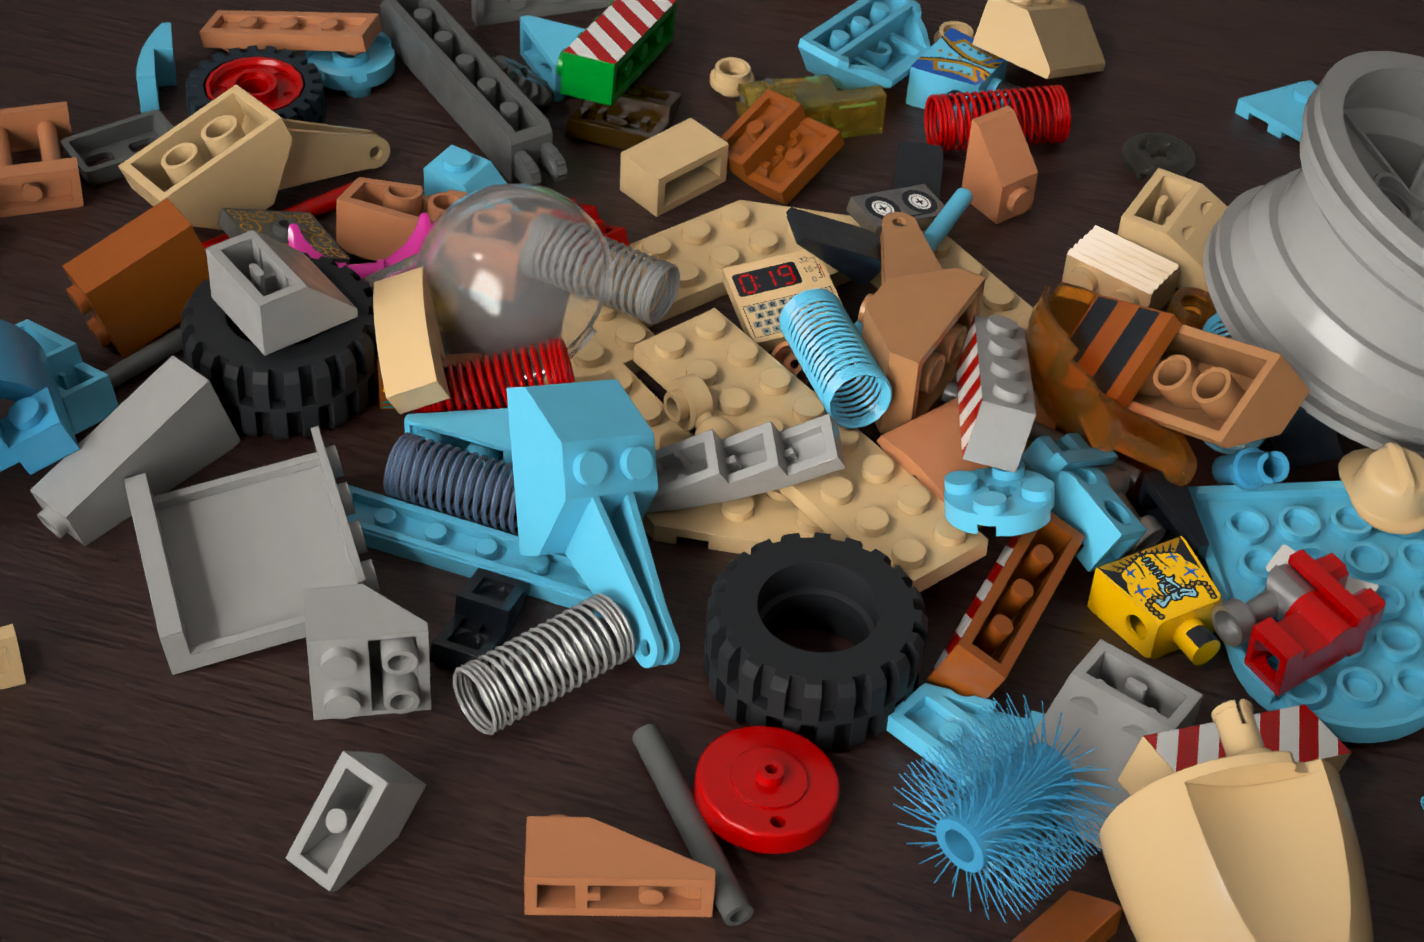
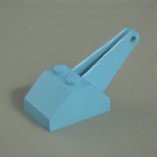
M617 379L506 388L520 555L542 556L565 553L592 594L601 593L608 596L620 606L626 615L635 638L634 657L637 662L644 668L657 667L659 664L669 665L675 663L680 654V641L666 606L642 523V519L658 490L654 432ZM663 639L666 642V651L664 649Z

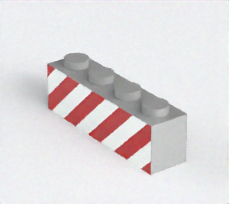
M974 315L956 368L962 459L1016 473L1036 417L1025 331L1015 321L1004 316L990 315L988 318Z

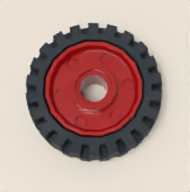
M247 46V52L241 53L238 47L229 49V56L227 57L219 52L212 55V62L206 59L198 64L199 70L193 69L189 74L190 79L186 81L188 117L237 84L281 118L324 124L325 96L321 73H318L314 63L308 64L307 58L301 54L294 58V53L291 50L284 49L280 54H277L276 47L266 46L264 52H258L257 46Z

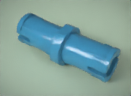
M1251 447L1237 450L1234 454L1222 455L1216 458L1212 465V474L1218 484L1236 485L1244 490H1256L1265 484L1281 482L1287 478L1289 473V462L1283 453L1279 451L1264 452L1258 448Z

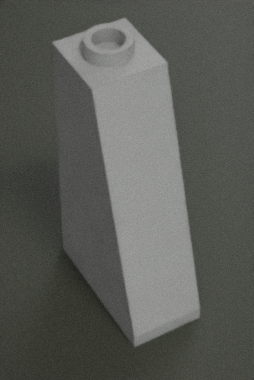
M172 355L78 444L80 450L64 457L30 489L42 508L37 514L40 521L57 537L62 538L68 533L82 545L87 546L132 516L124 478L146 473L153 496L164 494L232 450L241 440L210 381Z

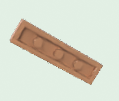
M217 10L200 30L199 34L203 48H222L229 52V49L237 47L241 50L247 49V46H257L258 49L265 50L266 46L276 47V50L343 51L347 55H355L368 50L382 31L379 13Z

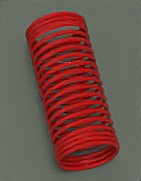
M1061 85L1042 86L1041 88L1036 86L1033 89L1031 87L1025 89L1021 87L1017 90L1015 88L1010 90L1006 88L1002 91L997 89L994 92L992 90L986 92L982 90L978 93L976 91L971 93L967 91L963 94L958 92L955 95L953 93L947 95L944 93L931 94L926 101L924 110L926 139L928 144L942 146L944 152H951L953 149L960 151L962 148L966 151L968 149L972 120L994 111V99L996 101L995 110L1002 108L1001 99L1004 101L1003 107L1009 106L1008 101L1010 97L1012 101L1011 108L1015 111L1025 139L1028 133L1029 141L1026 140L1028 146L1031 143L1038 145L1039 142L1043 145L1047 141L1050 144L1064 143L1071 129L1069 96ZM1017 96H1018V99H1019V106H1018V107H1017V103H1016ZM1025 96L1027 98L1026 107L1024 103ZM1032 96H1034L1035 98L1034 107L1032 103ZM978 100L980 102V115L977 107ZM986 100L988 102V111H986L985 107ZM970 101L972 102V105H973V107H972V116H971V111H970V107H969ZM955 103H956V105H957V114H956V116H955V111H954V104H955ZM962 103H964L965 105L964 116L962 111ZM937 116H939V132H938ZM957 135H958V140H959V146H958V147H957V145H956ZM965 137H966V140H967V145H966V146L964 145V138H965Z
M560 336L558 339H548L547 350L545 343L540 341L539 349L548 384L575 382L564 339ZM531 343L530 352L539 385H545L536 346ZM522 345L520 349L527 379L530 386H535L528 351ZM513 347L511 352L520 387H524L526 384L517 349ZM503 350L502 357L510 388L517 387L509 353ZM494 352L493 360L496 374L504 397L505 408H508L507 383L499 354ZM485 354L484 363L488 381L495 400L496 409H500L503 406L499 397L493 364L490 356ZM477 356L475 358L476 372L472 361L467 358V375L463 363L459 360L456 363L458 377L453 364L449 363L447 365L448 376L443 367L450 398L445 400L448 412L455 411L452 393L458 411H464L461 390L467 409L473 410L470 387L477 410H483L477 376L486 403V409H493L481 358ZM444 400L415 409L413 412L414 414L446 412Z

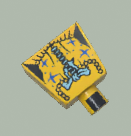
M1182 536L1095 569L1087 607L1145 658L1154 660L1181 649L1194 665H1202L1211 660L1220 649V642L1213 635L1214 626L1211 613L1215 606L1222 603L1221 594Z

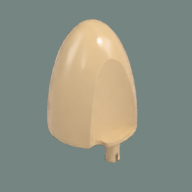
M1241 699L1238 704L1241 710L1239 713L1235 700L1222 703L1211 713L1226 757L1191 766L1149 784L1117 806L1102 825L1099 835L1100 846L1114 888L1137 942H1374L1370 898L1362 854L1352 814L1337 770L1323 759L1304 763L1297 762L1290 751H1272L1265 748L1253 714V706L1248 700Z

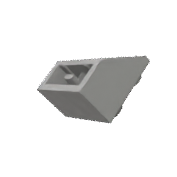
M251 230L206 248L212 299L264 356L358 317L357 308L303 252L260 232Z
M364 584L303 589L306 643L314 720L347 719L358 716L391 713L405 714L413 711L432 710L429 636L426 621Z

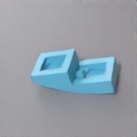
M171 22L161 23L152 32L142 47L138 58L136 79L141 113L151 110L160 111L159 87L177 86Z

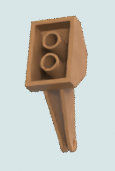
M892 212L883 217L880 236L881 287L875 294L869 293L864 298L858 314V322L863 324L862 339L892 387L890 405L887 411L875 421L879 432L882 434L935 409L941 401L949 381L955 382L957 380L956 368L974 315L980 316L986 277L958 267L942 269L916 219L904 212ZM894 224H902L904 226H895ZM865 376L856 384V386L865 378ZM869 380L858 390L860 391L869 382ZM872 385L861 396H864L871 389ZM875 390L864 400V402H866L875 393ZM878 396L867 405V408L877 400Z

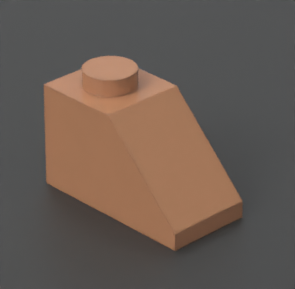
M1008 105L972 120L962 188H966L972 193L973 200L971 204L997 225L1032 209L1038 170L1015 111Z

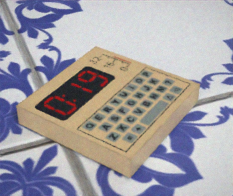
M805 249L722 268V281L743 332L765 351L774 350L778 344L786 341L780 330L779 318L784 306L792 297L803 291L818 288L829 290L840 300L824 262ZM823 301L815 302V303H811V304L807 305L806 307L802 308V309L796 314V316H797L802 310L806 309L807 307L811 306L812 304L821 303V302H823ZM822 306V307H818V308H814V309L810 310L809 312L805 313V314L798 320V322H799L805 315H807L808 313L812 312L813 310L819 309V308H824V307H826V306ZM825 311V312H821V313H816L815 315H813V316H811L810 318H808V319L800 326V328H801L808 320H810L811 318L815 317L816 315L822 314V313H827V312H830V311ZM828 316V317H824V318H819L818 320H816V321H814L813 323L809 324V326L813 325L814 323L818 322V321L821 320V319L830 318V317H833V316ZM835 321L822 323L821 325L812 329L811 332L805 337V339L812 333V331L816 330L824 324L833 323ZM830 327V328H825L824 330H822V331H820L819 333L815 334L814 337H813L811 340H813V339L815 338V336L819 335L820 333L824 332V331L827 330V329H831L832 327Z

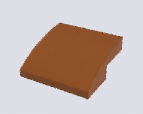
M769 89L720 137L729 144L727 169L751 187L785 206L844 145L840 131L806 117L801 103Z

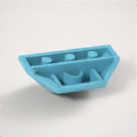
M858 0L800 38L798 48L807 71L820 77L826 85L841 88L842 90H865L893 87L909 75L910 66L931 45L926 27L921 20L922 11L918 2L914 0Z

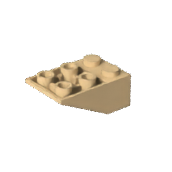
M1158 168L1121 216L1118 236L1180 265L1176 288L1211 300L1203 268L1204 247L1210 231L1223 215L1227 206L1202 183Z

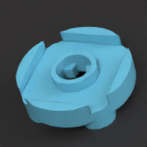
M382 31L368 50L360 54L347 55L343 51H306L308 64L314 63L317 67L318 73H321L323 86L345 91L346 95L353 98L368 96L372 92V87L384 83L395 71V51L391 48V39Z
M1020 460L1016 473L989 467L972 471H953L948 473L944 479V516L952 526L967 533L978 534V525L996 526V536L1026 534L1046 526L1051 520V510L1055 512L1054 482L1037 472L1025 470V462L1023 460Z

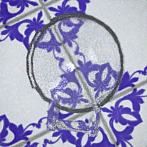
M527 183L488 186L473 191L452 203L435 220L422 242L419 253L363 278L374 289V282L423 266L433 300L445 355L482 354L483 367L488 379L484 363V356L487 354L491 358L496 380H498L493 360V354L496 352L501 358L505 378L508 380L502 357L503 350H506L511 359L515 380H518L511 352L513 347L518 351L524 379H527L520 349L522 345L527 348L533 376L535 377L536 372L530 352L531 343L536 346L542 374H545L539 349L540 341L545 343L547 350L548 339H558L560 336L564 339L569 357L572 359L591 340L596 333L592 326L601 311L604 300L610 302L613 264L608 243L598 225L576 203L552 189Z

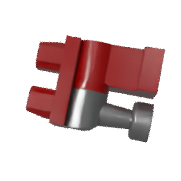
M1301 549L1289 556V564L1279 566L1276 564L1270 570L1264 591L1246 603L1240 599L1232 598L1212 609L1211 619L1218 636L1231 647H1238L1249 641L1244 664L1277 697L1336 664L1346 655L1350 657L1360 652L1366 633L1381 622L1386 605L1385 600L1372 588H1364L1354 594H1351L1344 588L1346 587L1349 573L1346 565L1333 553L1313 559L1307 552ZM1272 656L1279 660L1277 671L1272 669L1267 663V660Z

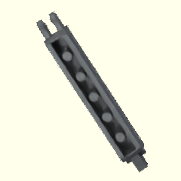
M382 0L380 19L383 23L384 33L391 39V48L394 49L396 55L511 184L520 181L528 190L539 188L542 182L541 174L546 173L549 177L551 176L554 182L566 179L568 173L566 162L553 145V132L548 119L437 0Z

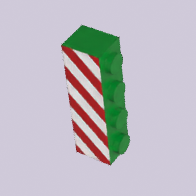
M677 0L612 1L609 7L600 16H597L584 32L578 34L573 43L561 51L557 62V74L561 76L560 93L612 106L673 41Z

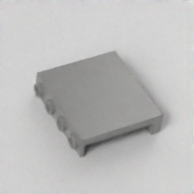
M319 426L310 428L316 448L314 453L153 496L146 473L124 478L158 634L172 675L305 638L303 589L364 584L377 593L380 592L372 560L368 559L360 562L358 556L368 552L359 520L348 522L346 517L356 514L347 482L336 484L335 478L344 476L336 446H324Z

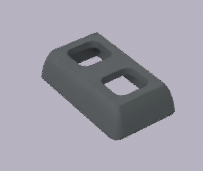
M151 110L63 138L61 144L68 158L77 157L79 173L90 186L96 187L125 177L118 166L137 153H133L131 149L152 143L174 127L161 111ZM106 157L113 159L92 167L87 165L90 162Z

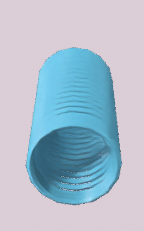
M818 288L803 291L792 297L784 306L780 315V330L826 412L830 413L838 426L843 428H861L877 421L890 405L892 387L838 297L829 290ZM823 301V302H821V303L812 304L811 306H809V307H807L806 309L802 310V311L796 316V314H797L802 308L806 307L807 305H809V304H811V303ZM826 306V307H824V308H819V309L813 310L812 312H810V313H808L807 315H805V316L798 322V320H799L805 313L809 312L810 310H812V309H814V308ZM825 311H830V312H827V313H822V314L816 315L815 317H813V318H811L810 320H808V321L800 328V326H801L808 318H810L811 316L815 315L816 313H821V312H825ZM828 316H833V317H830V318L821 319V320H819L818 322L814 323L813 325L809 326V324L813 323L814 321L818 320L819 318H824V317H828ZM835 321V322H833V323H828V324L822 325L821 327H819V328H817L816 330L812 331V333L805 339V337L811 332L812 329L816 328L817 326L821 325L822 323ZM830 327H832L831 329H827V330H825L824 332L820 333L819 335L815 336V338H814L813 340H811V339L814 337L815 334L819 333L820 331L824 330L825 328H830ZM865 376V378H864L857 386H855V387L849 389L848 391H843V392H837V393H836V391L845 390V389H847V388H849V387H851V386L857 384V383ZM854 377H857L854 381L842 386L844 383L848 382ZM869 380V382L859 392L848 397L836 398L839 396L848 395L860 389ZM872 385L871 389L864 396L858 398L857 400L846 403H838L843 401H849L862 395ZM875 390V393L866 402L856 407L842 408L856 405L857 403L865 400ZM878 396L877 400L874 403H872L868 408L860 412L846 414L847 412L857 411L869 405Z

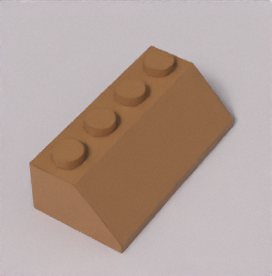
M1182 324L1126 410L1079 395L1076 396L1220 447L1230 448L1280 435L1310 390L1282 354Z

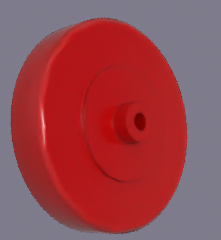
M747 726L720 735L705 748L698 761L693 794L703 819L721 838L746 850L767 854H780L803 849L818 841L828 831L834 820L839 802L840 780L830 758L807 738L778 727Z

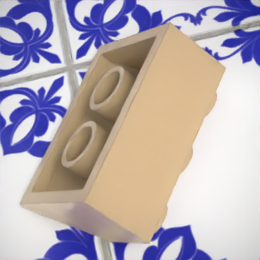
M988 0L972 43L974 46L1046 79L1103 71L1106 64L1085 6L1073 0Z

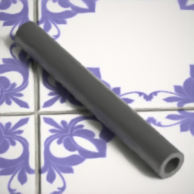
M646 724L638 728L634 732L632 740L692 859L715 869L714 902L725 924L734 927L745 923L751 918L754 910L713 830L700 814L694 800V794L659 726L656 724Z

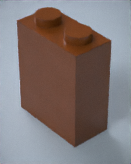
M168 198L62 266L73 284L65 289L67 294L82 315L90 312L92 316L91 319L85 322L88 329L103 348L111 343L123 359L129 357L183 321L182 312L189 298L192 297L194 290L204 279L210 281L207 254L194 228Z

